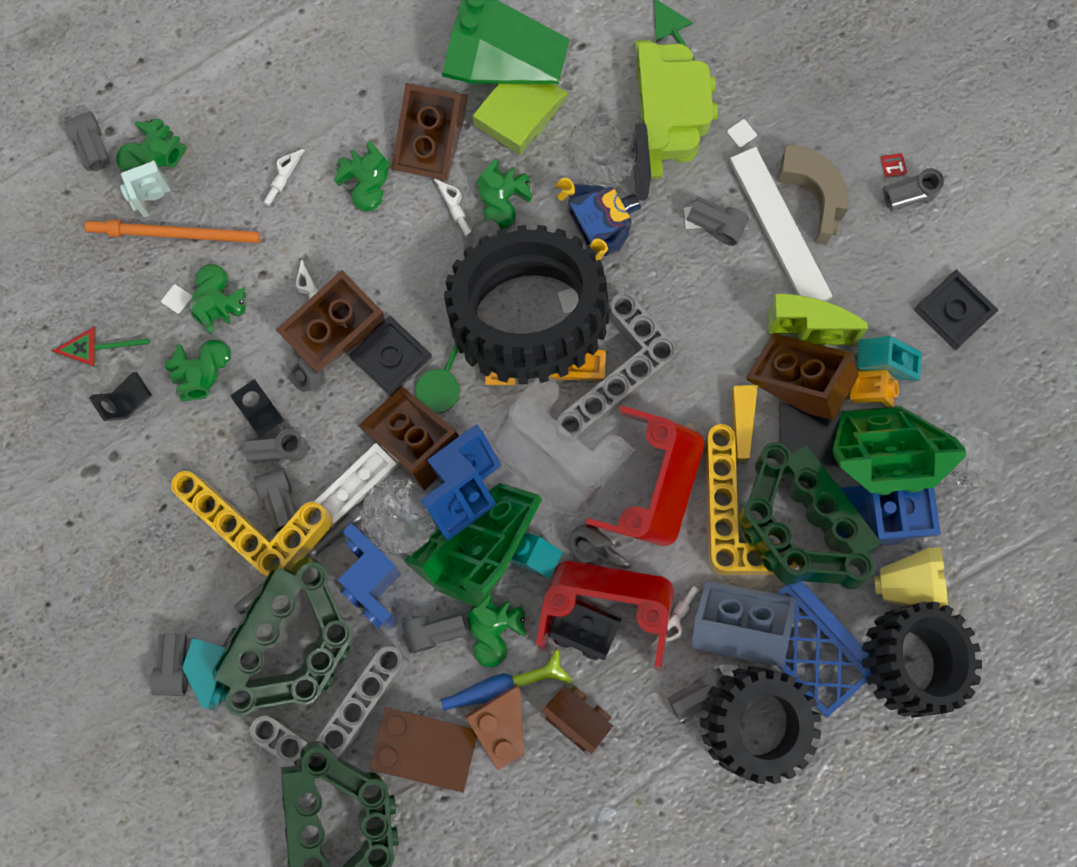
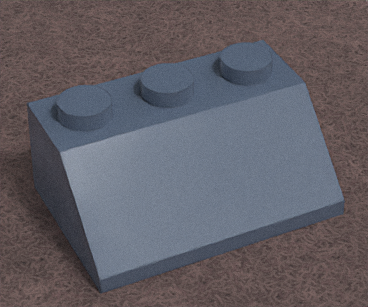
M706 580L694 622L692 648L784 668L797 598Z

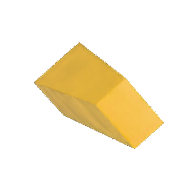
M758 385L733 386L731 390L736 463L748 462L750 459Z

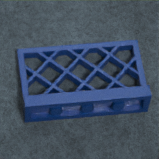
M802 581L794 585L786 584L776 594L784 595L787 593L790 597L797 598L794 615V637H790V640H794L793 659L786 658L785 662H793V671L786 664L781 669L786 674L797 679L796 682L815 686L814 694L809 690L805 695L814 697L818 704L816 707L828 718L867 682L865 677L871 675L869 667L863 668L862 659L868 658L869 653L862 651L863 646ZM799 607H800L808 616H801V615H799ZM798 619H811L817 625L816 638L798 637ZM820 629L829 639L820 638ZM798 641L816 642L815 660L797 659ZM820 642H832L838 648V661L819 660ZM842 653L850 662H842ZM797 663L815 664V682L801 681L797 677ZM819 664L837 665V683L819 682ZM841 665L855 666L863 676L854 684H841ZM818 686L837 687L836 701L827 709L818 700ZM841 687L849 688L841 695Z

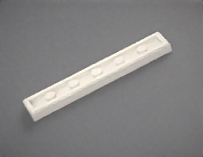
M754 147L731 157L729 163L796 294L822 301L830 300L833 296L757 148Z

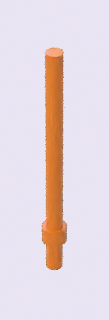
M109 219L108 222L85 221V232L107 233L109 237H122L123 234L260 243L261 238L260 232L133 224L123 223L122 220Z

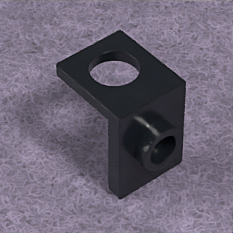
M132 372L112 393L93 394L89 399L103 421L128 419L152 394L138 372ZM101 401L108 403L114 413L105 410Z
M255 379L230 395L259 437L284 421ZM251 391L258 393L259 399L256 404L252 406L243 404L242 400L246 393Z

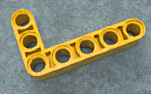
M715 425L711 428L705 440L709 567L719 575H775L773 571L770 572L765 568L762 561L760 566L750 565L747 561V554L750 552L759 554V552L748 543H739L735 434L728 425ZM717 434L723 435L727 439V445L717 446L713 442L712 437ZM719 463L725 465L728 469V474L726 476L717 475L713 466ZM716 493H724L729 498V504L720 506L716 503L714 495ZM720 522L727 524L730 528V534L728 536L719 535L716 532L715 524ZM720 552L727 553L731 558V565L724 567L718 564L716 554ZM792 561L789 567L795 569L798 564Z
M181 471L173 477L171 482L173 493L265 576L269 574L270 563L276 557H279L281 566L292 571L294 565L311 551L333 523L332 513L327 508L317 502H308L301 506L271 541L199 476L189 471ZM193 480V489L186 493L185 487L187 483ZM214 499L215 507L211 512L207 513L206 505ZM316 511H321L320 521L317 524L311 525V515ZM235 518L237 522L236 527L233 531L228 532L227 524ZM296 534H300L301 540L299 545L291 548V538ZM253 538H257V548L249 552V542Z

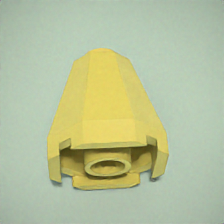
M941 547L927 548L880 568V576H874L876 594H882L883 601L908 606L920 602L928 603L934 601L940 603L939 609L942 606H948Z

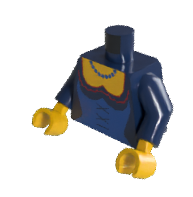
M565 177L559 180L554 185V188H560L563 191L557 197L561 201L567 197L571 198L568 199V212L587 247L590 246L595 251L596 261L601 260L603 256L618 253L629 237L632 222L629 214L641 209L637 196L633 193L620 199L613 187L604 188L603 186L574 184Z

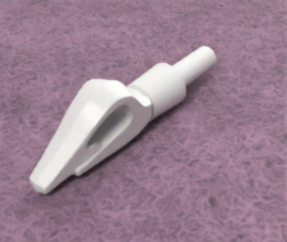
M304 149L278 159L276 163L278 175L271 183V190L263 201L266 206H270L276 194L282 192L287 179L305 152ZM291 160L285 167L281 166L286 161Z
M434 179L450 209L455 223H459L465 236L468 237L471 230L465 221L466 215L459 205L462 198L460 190ZM447 189L455 192L456 196L454 198L451 197Z
M301 260L295 286L298 292L308 294L310 299L318 290L304 265V261ZM302 276L306 279L307 285L305 287L300 286Z
M695 586L691 588L683 601L679 600L670 616L668 631L672 627H676L677 633L667 637L666 642L675 640L682 635L681 619L691 609L689 605L699 591ZM659 635L656 637L657 639L651 644L652 647L658 645Z

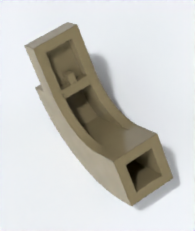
M786 144L781 159L778 182L801 186L813 194L820 209L816 243L827 245L831 236L837 235L839 219L842 220L848 210V193L844 180L835 166L819 153L804 147Z

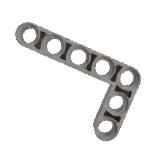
M619 293L613 297L610 303L609 318L636 349L637 353L558 417L557 435L563 442L574 443L581 439L672 364L675 354L674 343L630 294ZM624 305L629 308L630 312L626 315H621L616 312L615 308ZM638 327H644L649 331V335L641 337L634 330ZM661 348L667 351L669 356L665 359H660L654 355L653 351ZM638 366L642 367L646 371V375L636 377L631 373V369ZM611 385H619L624 392L621 395L615 396L609 393L608 388ZM589 403H596L600 406L601 411L597 414H590L586 411L585 406ZM567 421H572L577 424L578 429L573 433H568L563 430L562 425Z
M385 646L375 654L316 739V741L325 743L330 748L331 753L341 759L405 666V659L397 648ZM394 653L398 657L397 665L390 670L384 669L382 665L383 657L386 654ZM370 679H377L380 684L378 693L368 696L364 691L365 683ZM352 705H359L362 710V715L356 722H350L346 717L347 709ZM260 716L250 726V735L256 743L287 765H300V752L309 741L278 719L270 716ZM270 722L274 727V732L269 739L265 740L260 736V727L264 723ZM334 731H340L343 735V743L337 749L331 748L328 743L329 735ZM294 739L299 744V752L296 756L290 758L285 753V745L288 741ZM321 753L312 754L308 759V764L310 765L311 761L317 757L322 758L324 761L325 755ZM314 778V781H322V780H323V779H321V778Z

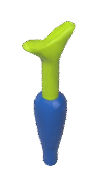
M555 648L551 658L542 668L513 677L506 673L498 674L440 700L443 710L446 711L456 707L486 703L508 690L514 684L522 687L544 679H555L571 684L572 679L560 666V652Z

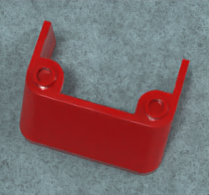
M621 405L619 415L647 423V441L653 447L665 450L666 452L649 509L636 506L627 508L621 514L618 526L587 518L586 524L654 545L669 546L676 541L679 535L703 453L704 439L699 432L672 420Z
M573 561L559 563L551 576L544 596L536 646L540 650L546 651L552 616L565 617L569 615L575 607L577 595L638 605L637 622L640 628L645 632L659 635L654 667L656 671H661L674 597L672 583L663 576Z

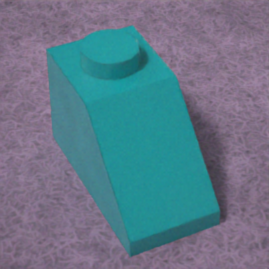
M892 336L859 340V350L856 356L858 369L862 371L888 370L894 379L920 381L921 351Z

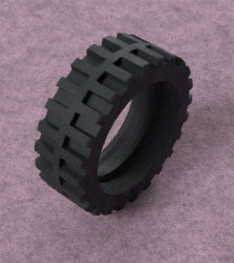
M526 225L517 226V231L507 232L506 228L497 231L498 236L489 239L486 235L480 238V245L475 249L469 246L464 250L465 259L463 261L456 259L452 265L454 275L447 276V291L444 292V300L456 348L460 354L464 353L465 360L471 367L478 363L480 373L487 377L491 372L496 373L498 381L507 383L509 378H517L518 384H528V379L539 378L540 383L549 382L548 376L556 373L561 378L569 374L568 368L572 365H575L577 368L586 363L585 355L587 353L594 355L599 349L598 339L604 340L606 336V324H609V305L604 267L601 260L596 261L595 251L590 246L583 249L582 239L577 236L569 239L566 237V231L557 228L555 233L547 231V227L543 225H537L536 230H527ZM538 275L551 277L569 285L578 294L576 307L565 319L550 328L533 333L517 334L497 330L484 323L477 314L478 306L491 290L508 280L522 276Z

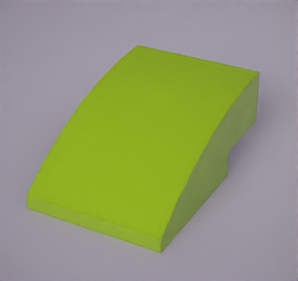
M499 84L474 113L473 125L521 156L532 139L540 135L569 93L556 84Z
M775 294L767 311L768 334H797V339L823 346H856L868 329V323L850 311L829 302L806 296Z

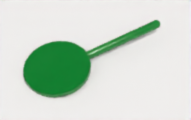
M456 344L452 349L444 370L433 369L427 371L419 378L416 385L417 399L434 413L450 410L459 399V383L455 376L449 372L458 353Z

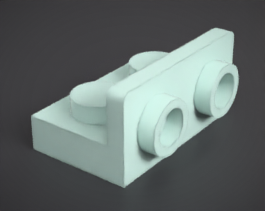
M155 161L121 173L124 184L120 185L124 198L127 202L129 201L133 211L139 210L143 217L149 216L145 200L160 199L166 192L171 191L166 178Z

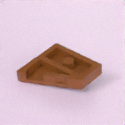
M514 684L508 690L465 715L497 770L525 754L521 692L517 684Z

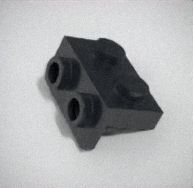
M576 599L575 607L569 615L555 618L548 637L552 638L561 647L570 648L571 646L582 651V654L589 659L605 660L622 619Z

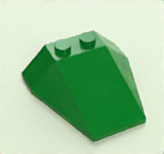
M461 0L450 37L442 77L469 84H559L570 39L499 0Z
M902 406L842 411L833 447V455L839 466L870 493L888 495L892 491L920 492L923 489L934 488L966 457L967 453L956 437Z
M499 483L489 490L496 503L493 508L449 541L445 539L439 529H436L424 538L404 561L440 593L478 608L498 586L542 501L540 495Z

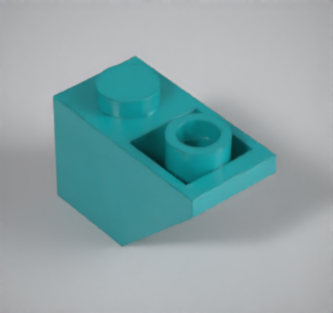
M525 532L510 563L532 574L550 579L563 551L540 536Z
M192 638L182 669L201 707L214 711L216 705L219 706L222 703L225 687H222L223 683L213 678L212 671L225 647Z

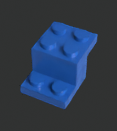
M477 424L427 460L442 485L432 490L420 501L447 541L496 505L483 479L502 465L484 432Z
M863 486L839 487L881 541L879 546L897 545L909 538L932 537L941 534L934 488L923 489L920 492L892 491L888 495L870 493ZM836 529L840 537L847 538L844 531Z
M350 523L342 531L348 538L344 543L359 559L338 579L344 586L340 592L356 608L362 604L366 608L362 613L378 629L383 625L389 630L397 621L376 599L401 573L394 563Z

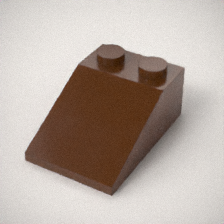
M405 83L391 169L447 181L464 122L468 94L415 83Z
M341 270L281 324L276 331L318 374L363 341L385 318L383 311Z
M773 333L746 378L750 383L758 385L761 389L807 414L834 420L859 374L852 352Z
M403 386L359 425L361 430L374 443H377L397 463L398 467L424 491L438 478L427 460L459 437V434L453 427Z
M564 685L541 710V717L586 755L590 756L613 727L609 722L612 717L598 705L593 709L584 702L587 696L573 685L569 689Z
M385 707L369 770L464 793L477 735L471 728Z

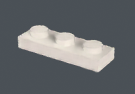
M377 443L314 501L332 513L333 523L331 528L338 524L354 506L359 504L398 466Z

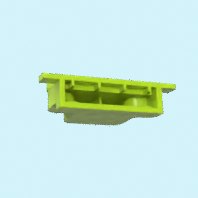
M652 40L635 41L641 123L647 125L651 179L663 178L662 160L673 159L680 163L692 161L698 154L700 136L706 135L710 130L712 120L718 119L717 102H712V93H715L716 89L715 76H710V70L706 63L692 61L693 54L685 45H657Z

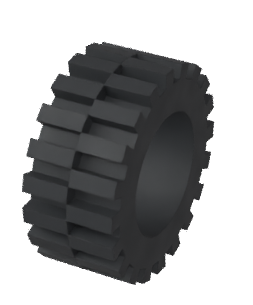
M920 602L885 612V615L878 617L874 621L876 626L869 628L866 636L871 638V641L863 643L862 651L868 652L869 657L862 659L863 668H870L871 675L865 678L868 685L876 684L877 689L873 692L877 699L886 698L884 706L889 710L898 709V715L916 718L953 712L954 709L962 708L966 705L965 699H971L976 693L970 686L979 685L981 676L975 674V670L982 669V660L975 658V652L981 651L979 643L972 644L970 637L975 635L973 629L962 626L966 621L961 614L951 616L954 609L947 605L939 609V602ZM909 632L919 636L927 644L933 657V676L925 689L919 688L912 681L904 664L903 644L905 636Z
M748 666V670L742 668L732 670L734 677L722 676L719 681L723 686L721 688L712 686L708 694L714 697L712 702H703L702 710L708 712V718H700V727L708 730V734L701 736L703 743L712 747L707 751L710 756L720 761L718 765L725 770L758 784H765V781L772 784L782 783L780 776L787 779L796 776L794 767L804 770L809 764L804 759L805 755L810 754L814 756L818 749L811 745L813 738H821V730L814 728V723L821 722V715L811 710L812 707L818 704L814 697L805 695L809 689L804 684L796 682L797 679L791 675L756 666ZM772 695L781 703L785 710L787 719L785 735L780 744L772 751L762 755H752L745 748L740 737L739 725L741 716L752 701L762 696Z

